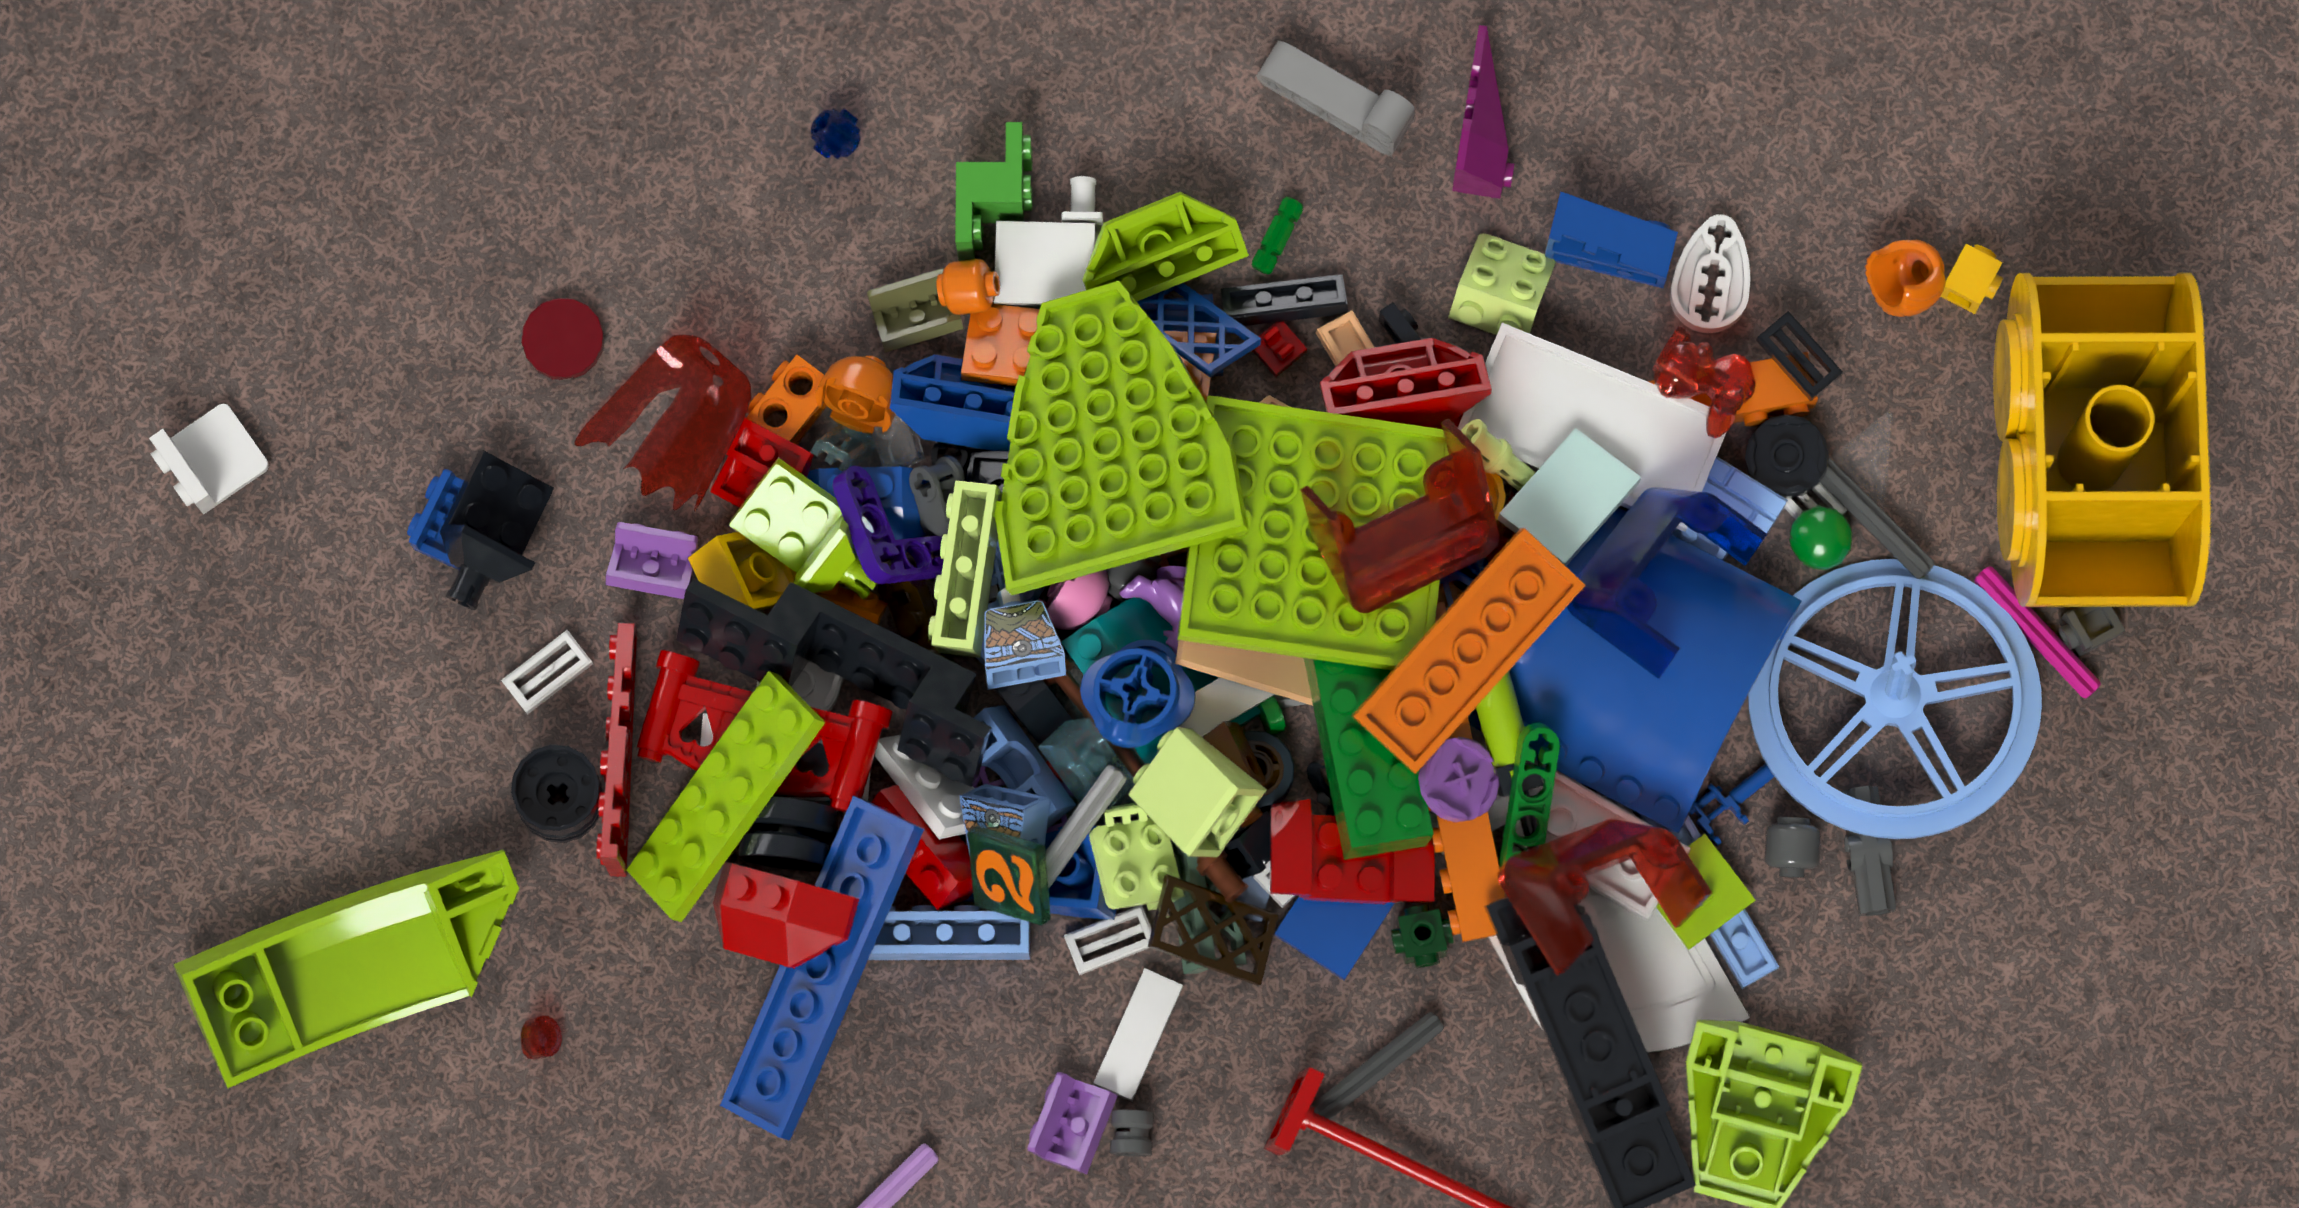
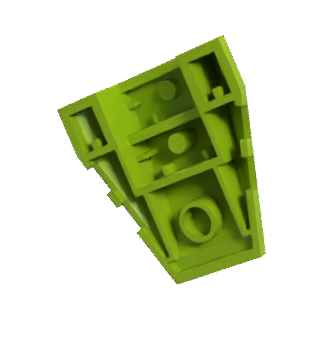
M1697 1020L1686 1058L1693 1177L1696 1183L1694 1192L1752 1208H1781L1807 1171L1806 1169L1815 1155L1829 1139V1135L1837 1123L1851 1107L1862 1063L1821 1043L1739 1021Z

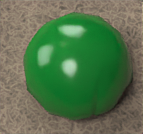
M1816 506L1803 511L1792 523L1789 541L1792 551L1803 565L1812 569L1828 570L1840 565L1850 553L1853 533L1847 519L1836 509Z

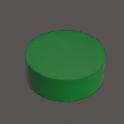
M1275 696L1257 705L1261 712L1259 715L1260 720L1267 733L1275 735L1284 731L1286 727L1285 720Z

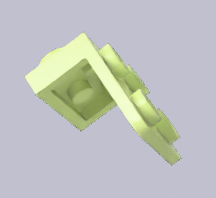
M1480 234L1458 284L1448 318L1497 335L1502 323L1530 334L1540 302L1553 272L1555 260L1546 258L1545 254L1514 244L1499 237Z
M1148 818L1147 821L1133 820L1129 824L1120 822L1114 823L1115 826L1106 827V825L1093 828L1089 833V838L1106 905L1110 909H1120L1146 904L1148 911L1157 909L1164 876L1168 874L1180 879L1171 840L1168 835L1151 818ZM1173 888L1172 902L1184 897L1182 889Z

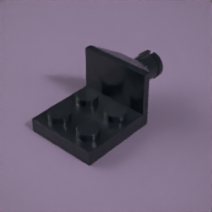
M484 450L478 451L440 530L450 563L459 568L451 589L446 594L448 599L453 602L458 600L459 605L476 610L481 595L489 582L500 583L533 569L536 562L524 557L523 553L554 490L552 486Z

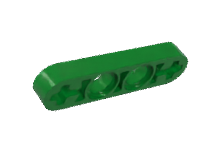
M1532 723L1526 726L1520 732L1500 856V871L1509 883L1519 888L1534 884L1541 872L1560 749L1556 733L1542 723ZM1539 734H1542V737L1549 742L1548 746L1540 747L1538 760L1542 764H1546L1545 768L1535 764L1525 765L1527 760L1532 763L1535 762L1536 752L1529 743L1530 741H1536ZM1531 774L1541 775L1543 778L1541 791L1530 796L1524 794L1522 791L1523 780ZM1525 815H1532L1537 820L1536 830L1529 836L1523 837L1518 835L1516 832L1517 821ZM1513 843L1525 846L1523 858L1530 865L1529 869L1521 871L1520 876H1517L1516 872L1510 868L1512 864L1519 863L1521 850L1517 846H1513ZM1534 846L1533 850L1526 847Z

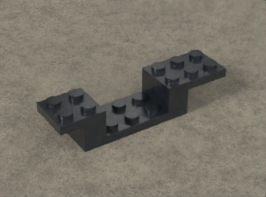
M695 579L692 580L685 590L677 641L685 644L686 647L693 651L701 652L721 662L731 670H737L757 680L759 683L767 672L771 671L779 674L792 687L810 661L818 665L822 670L834 673L854 683L860 689L870 691L892 702L898 708L907 709L897 751L905 754L915 762H921L943 773L951 780L959 781L972 787L979 776L992 728L966 715L976 673L792 582L785 589L768 616Z
M1564 873L1556 874L1485 905V910L1516 983L1524 985L1572 1097V1099L1567 1100V1103L1612 1208H1645L1696 1186L1666 1115V1112L1670 1111L1671 1108L1591 919L1588 913L1580 912Z

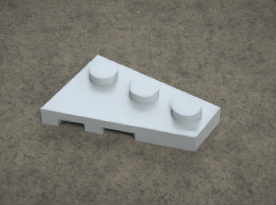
M901 735L880 738L875 757L900 787L937 838L943 839L966 834L960 795L975 788L959 781L951 780L943 773L921 762H915L905 754L897 751Z

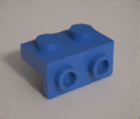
M444 469L440 477L434 476L425 494L428 502L422 514L416 513L412 518L407 535L410 536L409 543L415 551L458 570V567L450 563L440 530L464 480L456 477L452 471Z

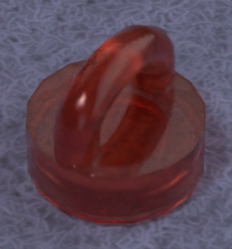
M544 1015L525 1021L521 1030V1049L526 1058L541 1059L551 1057L559 1051L562 1043V1034L558 1023L553 1018Z

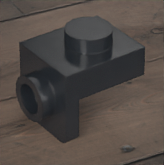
M1392 302L1380 310L1379 322L1396 344L1421 340L1415 332L1418 329V325L1407 309L1404 308L1400 311L1395 303Z

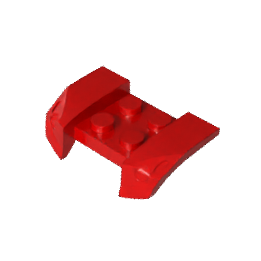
M1311 799L1271 805L1270 894L1299 895L1304 900L1384 905L1388 902L1397 903L1398 901L1434 902L1435 862L1432 838L1424 847L1344 860L1335 816L1313 815Z

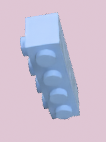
M930 905L913 906L912 911H895V907L891 906L868 960H1030V914L1027 911H1021V907L1017 905L996 906V911H979V906L973 905L955 906L954 911H937L934 906Z

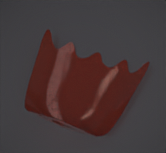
M673 335L635 371L587 422L574 443L576 446H585L592 442H604L609 447L637 420L646 406L659 393L680 387L672 404L660 417L631 461L623 469L635 467L639 470L642 478L641 494L643 496H647L664 487L673 488L675 492L673 510L679 509L693 495L697 494L698 498L694 507L695 512L745 418L751 400V385L747 376L706 340L694 335ZM700 347L709 350L718 359L719 365L710 362L704 357ZM713 375L723 380L721 386L714 384Z

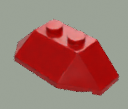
M1434 338L1351 351L1333 369L1329 376H1326L1320 382V390L1327 413L1423 427L1449 424L1492 393L1483 355L1475 352L1469 353L1455 345Z
M725 862L713 905L724 949L794 969L822 954L831 946L839 945L848 940L859 898Z

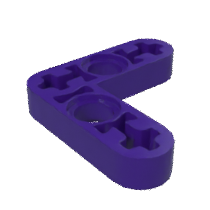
M851 466L834 478L832 486L844 521L849 526L850 536L861 566L871 581L877 584L933 579L937 578V575H942L944 559H941V557L931 558L932 553L935 556H940L941 536L895 540L869 473L860 466ZM862 516L871 523L873 533L864 525ZM906 551L914 558L917 568L913 567L908 561ZM889 560L891 561V565H890V566H888L887 563H882V562H887V561H889Z

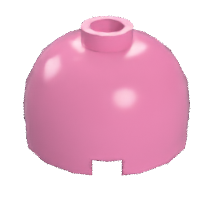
M1106 570L1050 585L1047 593L1049 597L1047 602L1040 598L1039 601L1044 603L1054 628L1078 630L1091 622L1094 617L1097 618L1108 611L1112 602V597L1107 595L1110 584L1108 573Z

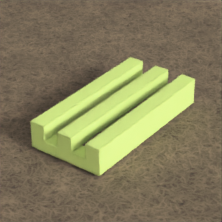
M1136 803L1107 807L1103 813L1106 827L1115 826L1113 817L1120 816L1123 824L1131 823V814H1137V819L1140 822L1147 821L1148 816Z

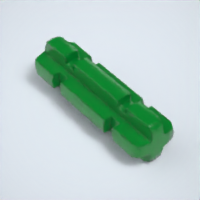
M1290 197L1283 198L1278 208L1279 215L1274 216L1261 242L1260 247L1262 249L1257 250L1252 260V267L1268 275L1272 273L1278 259L1276 256L1281 255L1294 229L1293 222L1298 221L1303 211L1302 203Z

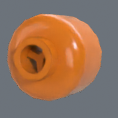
M981 259L950 262L944 268L943 274L937 276L936 286L939 302L942 306H947L949 311L955 315L986 312L992 306L994 296H999L1000 280L997 272H991L987 263Z

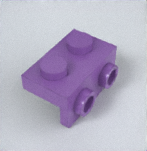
M618 522L615 529V545L606 572V585L684 599L685 590L692 582L694 570L688 557L698 550V537L681 531H667L646 527L637 523Z
M1057 1072L1054 1081L1047 1088L1045 1104L1040 1117L1030 1131L1028 1151L1046 1161L1087 1174L1117 1095L1111 1091L1075 1080L1067 1074Z

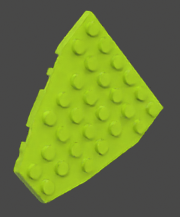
M1116 281L1041 303L1036 320L1037 330L1031 336L1027 352L1030 354L1024 376L1019 375L1014 392L1007 439L1011 443L1007 464H1002L1001 477L1004 479L1001 501H996L994 512L1006 590L1011 595H1016L1249 530L1236 455L1176 349L1120 281Z

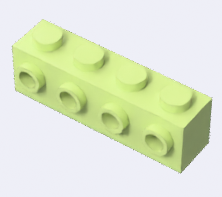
M955 480L954 493H950L946 506V516L950 518L948 534L943 535L940 547V557L944 559L942 575H937L934 588V598L938 600L936 616H931L928 629V639L932 641L931 644L939 653L981 657L984 636V612L988 609L998 540L994 512L996 501H1001L1002 492L997 485Z

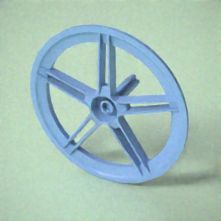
M1880 559L1854 563L1835 569L1808 583L1793 595L1802 600L1786 635L1783 640H1778L1748 694V709L1754 738L1764 761L1781 786L1798 803L1826 822L1844 830L1877 838L1914 839L1936 835L1966 824L1983 814L2006 794L2022 773L2035 746L2041 720L2042 692L2038 668L2026 637L2011 615L1996 603L1984 589L1967 578L1934 565L1927 575L1917 579L1897 559ZM1895 586L1883 667L1873 669L1796 636L1813 615L1833 601L1864 589ZM1909 587L1912 588L1905 656L1902 651L1894 653L1903 588ZM1920 590L1939 595L1972 615L1991 635L2000 649L2005 663L1926 675L1916 673L1914 671L1916 664L1914 655ZM1791 645L1859 675L1856 681H1853L1788 650ZM1783 660L1863 697L1866 701V704L1808 766L1798 755L1789 740L1780 713L1778 684ZM2009 673L2010 676L2008 679L1937 692L1936 687L1938 683ZM2012 688L2011 721L2005 740L1990 765L1967 786H1964L1923 713V708L1929 704ZM1861 721L1867 724L1870 729L1821 777H1818L1814 771ZM1884 726H1895L1900 730L1942 799L1912 806L1879 805L1853 798L1830 786L1827 782ZM1922 729L1957 792L1950 794L1913 735V732Z

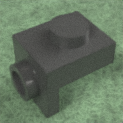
M2081 607L2075 611L2070 610L2064 613L2059 620L2061 624L2059 633L2062 640L2070 650L2075 648L2079 657L2117 638L2126 631L2112 607Z

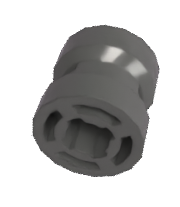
M1113 1110L1111 1124L1115 1128V1137L1110 1141V1154L1132 1157L1152 1156L1153 1143L1149 1139V1129L1153 1127L1154 1113L1141 1110Z

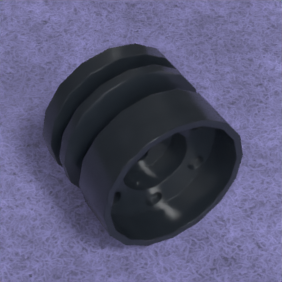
M551 744L533 750L520 761L513 774L511 794L522 822L532 834L547 842L566 843L582 838L595 827L600 818L598 813L599 793L603 792L595 767L583 753L570 746ZM566 789L565 794L568 802L563 804L558 801L553 805L554 801L551 793L556 791L561 794Z

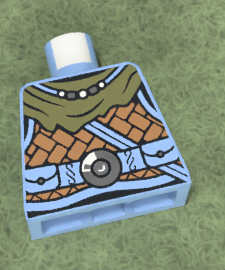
M1006 588L1000 590L997 594L999 607L988 609L984 612L985 671L988 690L1065 676V653L1044 603L1039 600L1024 603L1022 593L1011 595Z

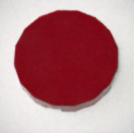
M556 298L542 303L530 313L523 326L521 343L528 362L538 373L554 380H563L583 376L597 364L603 352L604 333L599 318L587 305L575 299Z

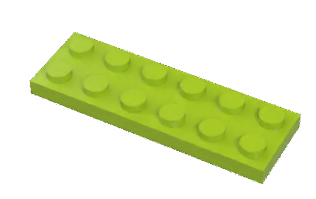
M771 671L767 672L626 869L672 920L682 922L825 724V721L779 674Z

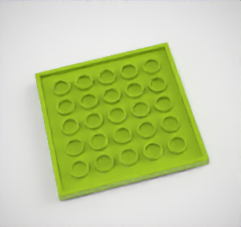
M1208 395L1206 403L1236 455L1249 530L1188 547L1177 640L1393 670L1435 624L1456 431Z

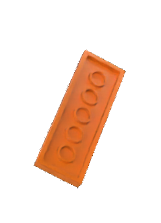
M992 304L986 312L970 314L961 380L1016 386L1019 375L1024 376L1030 354L1027 352L1031 336L1037 330L1036 320L1040 309ZM1164 331L1177 342H1188V332ZM1194 332V343L1216 344L1217 333ZM1194 353L1208 364L1214 361L1215 354ZM1180 356L1206 401L1210 392L1211 377Z
M1520 528L1352 714V717L1409 770L1416 774L1585 587V584L1525 528Z

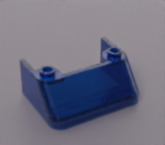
M1652 487L1645 490L1577 576L1585 584V587L1567 605L1568 611L1575 618L1658 679L1664 674L1681 648L1647 624L1656 610L1657 600L1654 592L1637 578L1681 522L1693 531L1707 537L1745 566L1767 536V533L1711 493Z

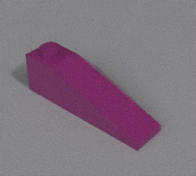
M1479 25L1452 191L1500 199L1502 187L1511 188L1514 163L1507 162L1509 149L1487 26Z

